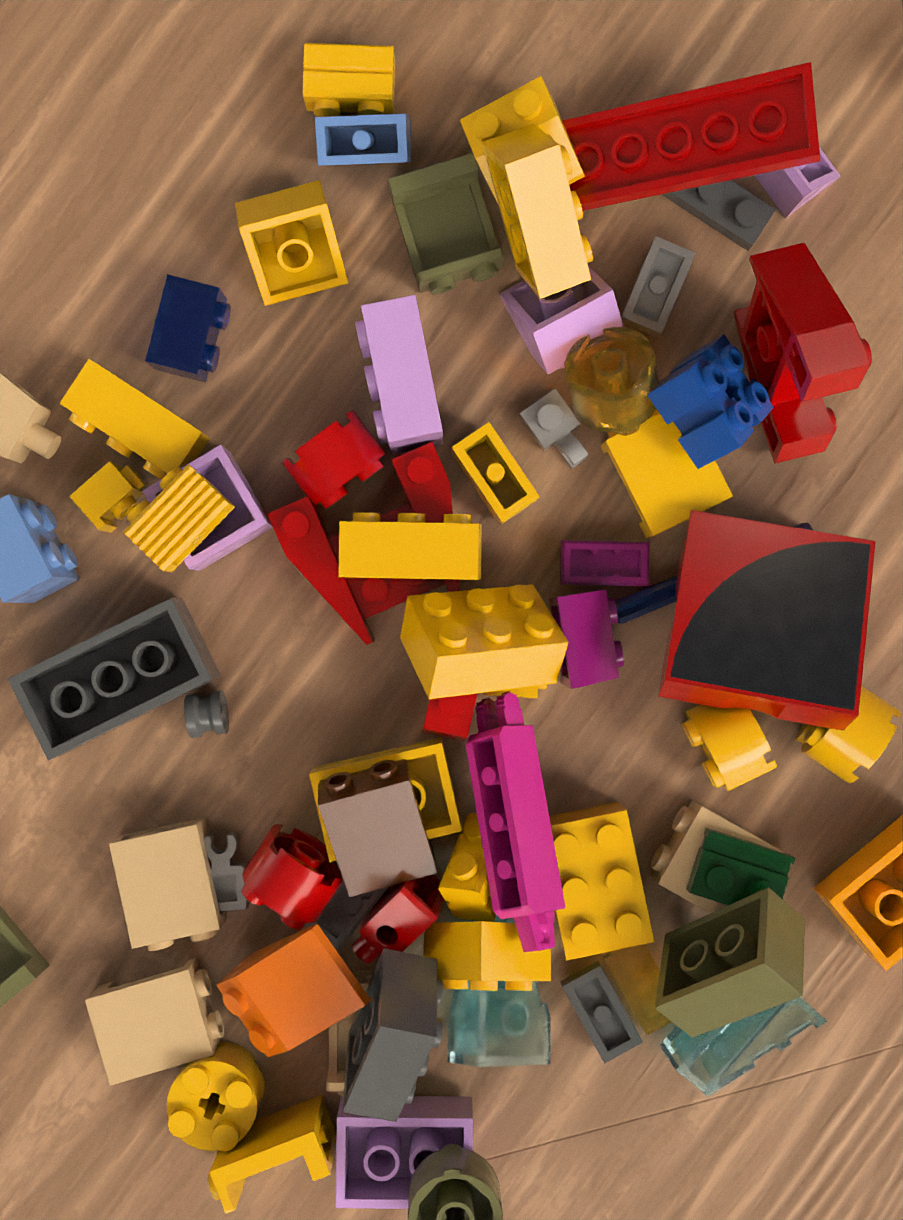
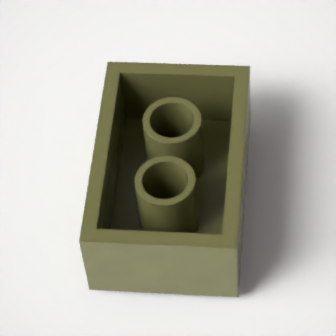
M768 887L666 933L655 1008L693 1038L802 997L805 919Z

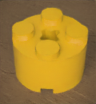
M861 685L859 716L844 731L803 724L797 732L795 739L802 743L801 752L850 784L859 779L852 772L860 765L869 770L886 749L897 729V726L890 722L891 717L900 718L901 711Z
M700 704L685 712L688 721L682 723L681 727L692 747L701 745L708 759L701 763L713 787L719 788L723 786L728 792L777 768L775 760L766 761L763 754L771 751L750 709H723Z
M220 1042L213 1056L183 1064L169 1090L166 1104L169 1119L168 1127L173 1136L180 1138L186 1144L196 1149L226 1152L232 1150L247 1135L256 1118L265 1089L263 1074L254 1062L255 1058L247 1049L235 1043ZM213 1093H217L220 1096L216 1097L213 1095Z

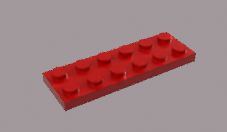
M811 62L562 120L585 177L569 184L570 191H575L580 200L582 211L821 161Z

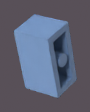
M408 114L315 117L318 166L412 162L411 119Z

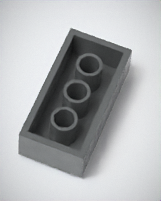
M170 598L8 678V681L47 759L51 760L221 677L183 598Z

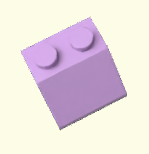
M589 266L591 280L542 299L535 294L525 280L499 293L530 354L547 374L568 366L572 361L596 348L607 345L611 340L625 333L613 289Z

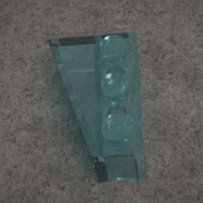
M802 996L693 1038L676 1025L659 1046L674 1069L708 1097L756 1067L754 1061L776 1047L779 1051L785 1049L792 1044L790 1038L811 1025L818 1028L828 1021Z

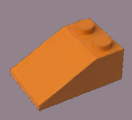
M318 924L252 952L216 984L223 994L222 999L226 1008L240 1018L249 1031L251 1043L267 1057L290 1051L363 1008L371 1001V998Z

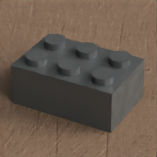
M384 948L366 989V993L371 998V1001L357 1011L348 1033L342 1112L396 1122L404 1104H411L413 1100L417 1077H424L427 1071L431 1048H438L441 1042L443 1019L437 1018V1008L442 998L443 981L437 979V959Z

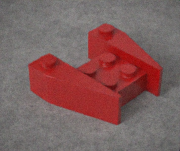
M804 242L750 255L749 261L757 280L749 307L734 310V318L749 379L754 378L756 382L764 386L769 395V401L774 407L760 423L774 464L826 451L836 432L837 423L833 410L826 408L822 397L858 389L872 363L871 349L867 340L860 338L853 319Z
M433 442L391 459L409 503L380 515V522H398V513L425 514V523H443L444 514H453L450 481ZM309 496L267 514L285 556L366 645L375 641L366 619L407 602V596L422 595L443 585L446 586L448 592L460 591L459 579L339 577V534L332 537L329 536L317 507L312 504Z

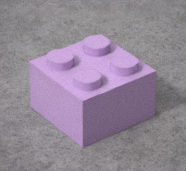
M222 445L190 462L189 465L196 468L235 508L184 559L185 564L190 570L201 571L273 528L266 511L231 452ZM161 480L143 490L149 503L163 491L159 487Z

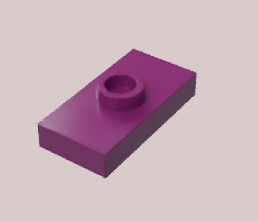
M560 541V585L649 586L650 542Z

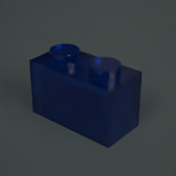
M167 274L145 359L150 366L158 371L206 383L208 373H213L216 370L219 361L220 348L215 346L219 330L226 329L230 318L231 306L227 303V298L221 289Z

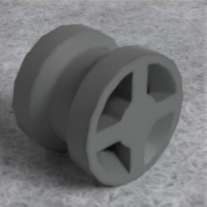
M223 690L213 691L208 697H200L197 694L185 696V723L191 738L202 737L205 732L214 731L217 735L228 733L229 712Z

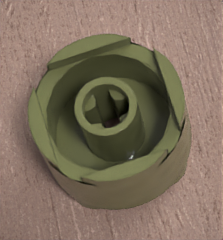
M457 1144L445 1145L441 1150L432 1153L419 1164L411 1178L408 1220H503L500 1184L493 1167L479 1154L464 1149Z

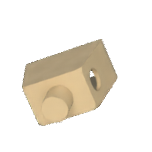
M0 370V456L22 464L32 450L46 459H50L56 453L61 443V436L44 427L50 417L51 410Z

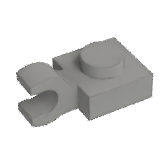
M556 388L519 414L520 419L543 451L555 445L571 469L586 460L588 453L579 440L571 434L580 427V422Z

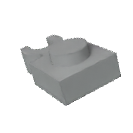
M230 832L227 835L228 848L226 850L217 849L214 845L213 834H208L205 836L204 841L208 858L211 860L210 869L220 911L247 909L249 901L241 892L245 885L242 872L246 867V862L233 863V855L239 847L237 833Z

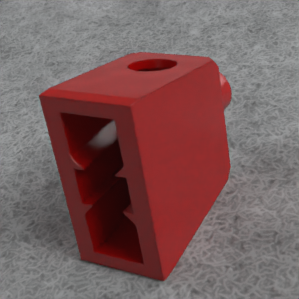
M478 693L429 699L422 733L465 742L468 738Z
M432 874L389 886L366 915L358 930L361 936L352 944V949L356 956L364 963L371 964L382 953L384 948L403 952L439 917L444 901L438 889L441 881Z

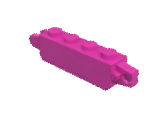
M507 691L497 696L496 701L488 697L476 703L475 713L477 714L478 733L470 735L466 743V750L493 911L500 919L513 917L523 952L542 951L555 947L554 910L566 907L533 725H524L517 695Z

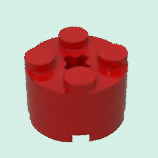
M354 410L346 414L351 421L350 423L342 427L340 422L338 423L336 420L298 448L295 453L300 460L296 463L291 458H286L282 462L305 495L309 496L314 506L321 502L324 508L327 509L349 492L344 484L356 475L363 482L384 467L379 458L386 453Z
M275 824L270 828L243 870L242 878L245 885L241 892L251 903L260 906L265 904L273 911L279 913L282 922L290 928L301 930L306 923H313L318 920L343 882L340 868L338 869L333 862H329L324 843L297 828H294L290 834L280 832L283 825Z

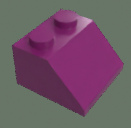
M606 589L549 598L551 614L569 642L560 669L562 683L573 689L619 678L618 667L624 666V654L620 640L614 641L611 624L618 622L614 598H607Z

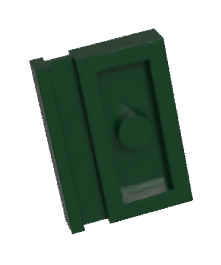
M705 828V837L702 846L699 847L686 887L689 893L725 905H731L769 887L783 899L789 880L788 873L791 864L794 865L795 857Z

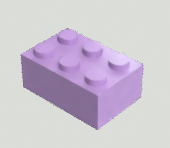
M416 295L361 305L364 320L356 321L355 325L363 359L369 357L372 359L373 365L364 366L372 402L380 400L382 410L373 411L380 444L389 443L392 454L411 451L430 442H433L434 446L443 444V429Z
M341 1096L337 1114L336 1208L408 1209L411 1178L416 1168L425 1158L448 1144H457L464 1149L473 1151L472 1097L414 1096L411 1104H404L397 1121L394 1122L343 1113V1096Z

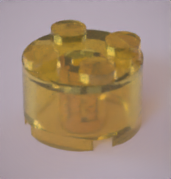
M630 328L603 329L604 335L591 340L588 334L572 346L564 363L566 381L575 418L580 423L597 431L616 432L623 436L632 435L639 430L640 425L656 410L647 396L659 383L655 352L650 347L649 340L642 333Z

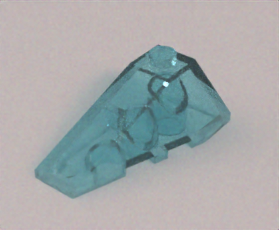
M497 915L495 921H493L515 923L513 917L500 919ZM468 980V989H454L448 1018L447 1062L475 1067L550 1064L551 1017L547 1003L541 1002L536 981H532V991L505 990V981H498V990L496 991L470 990V980Z

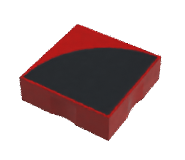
M691 510L683 536L675 587V613L667 637L658 697L723 709H752L777 719L844 731L859 716L876 541Z

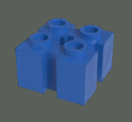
M725 334L684 357L669 372L670 375L662 379L647 394L666 424L674 422L682 434L678 441L697 469L740 448L754 432L752 427L760 424L774 408L769 401V395L764 386L756 382L754 378L748 381L741 369L744 367L743 355L736 346L729 342Z

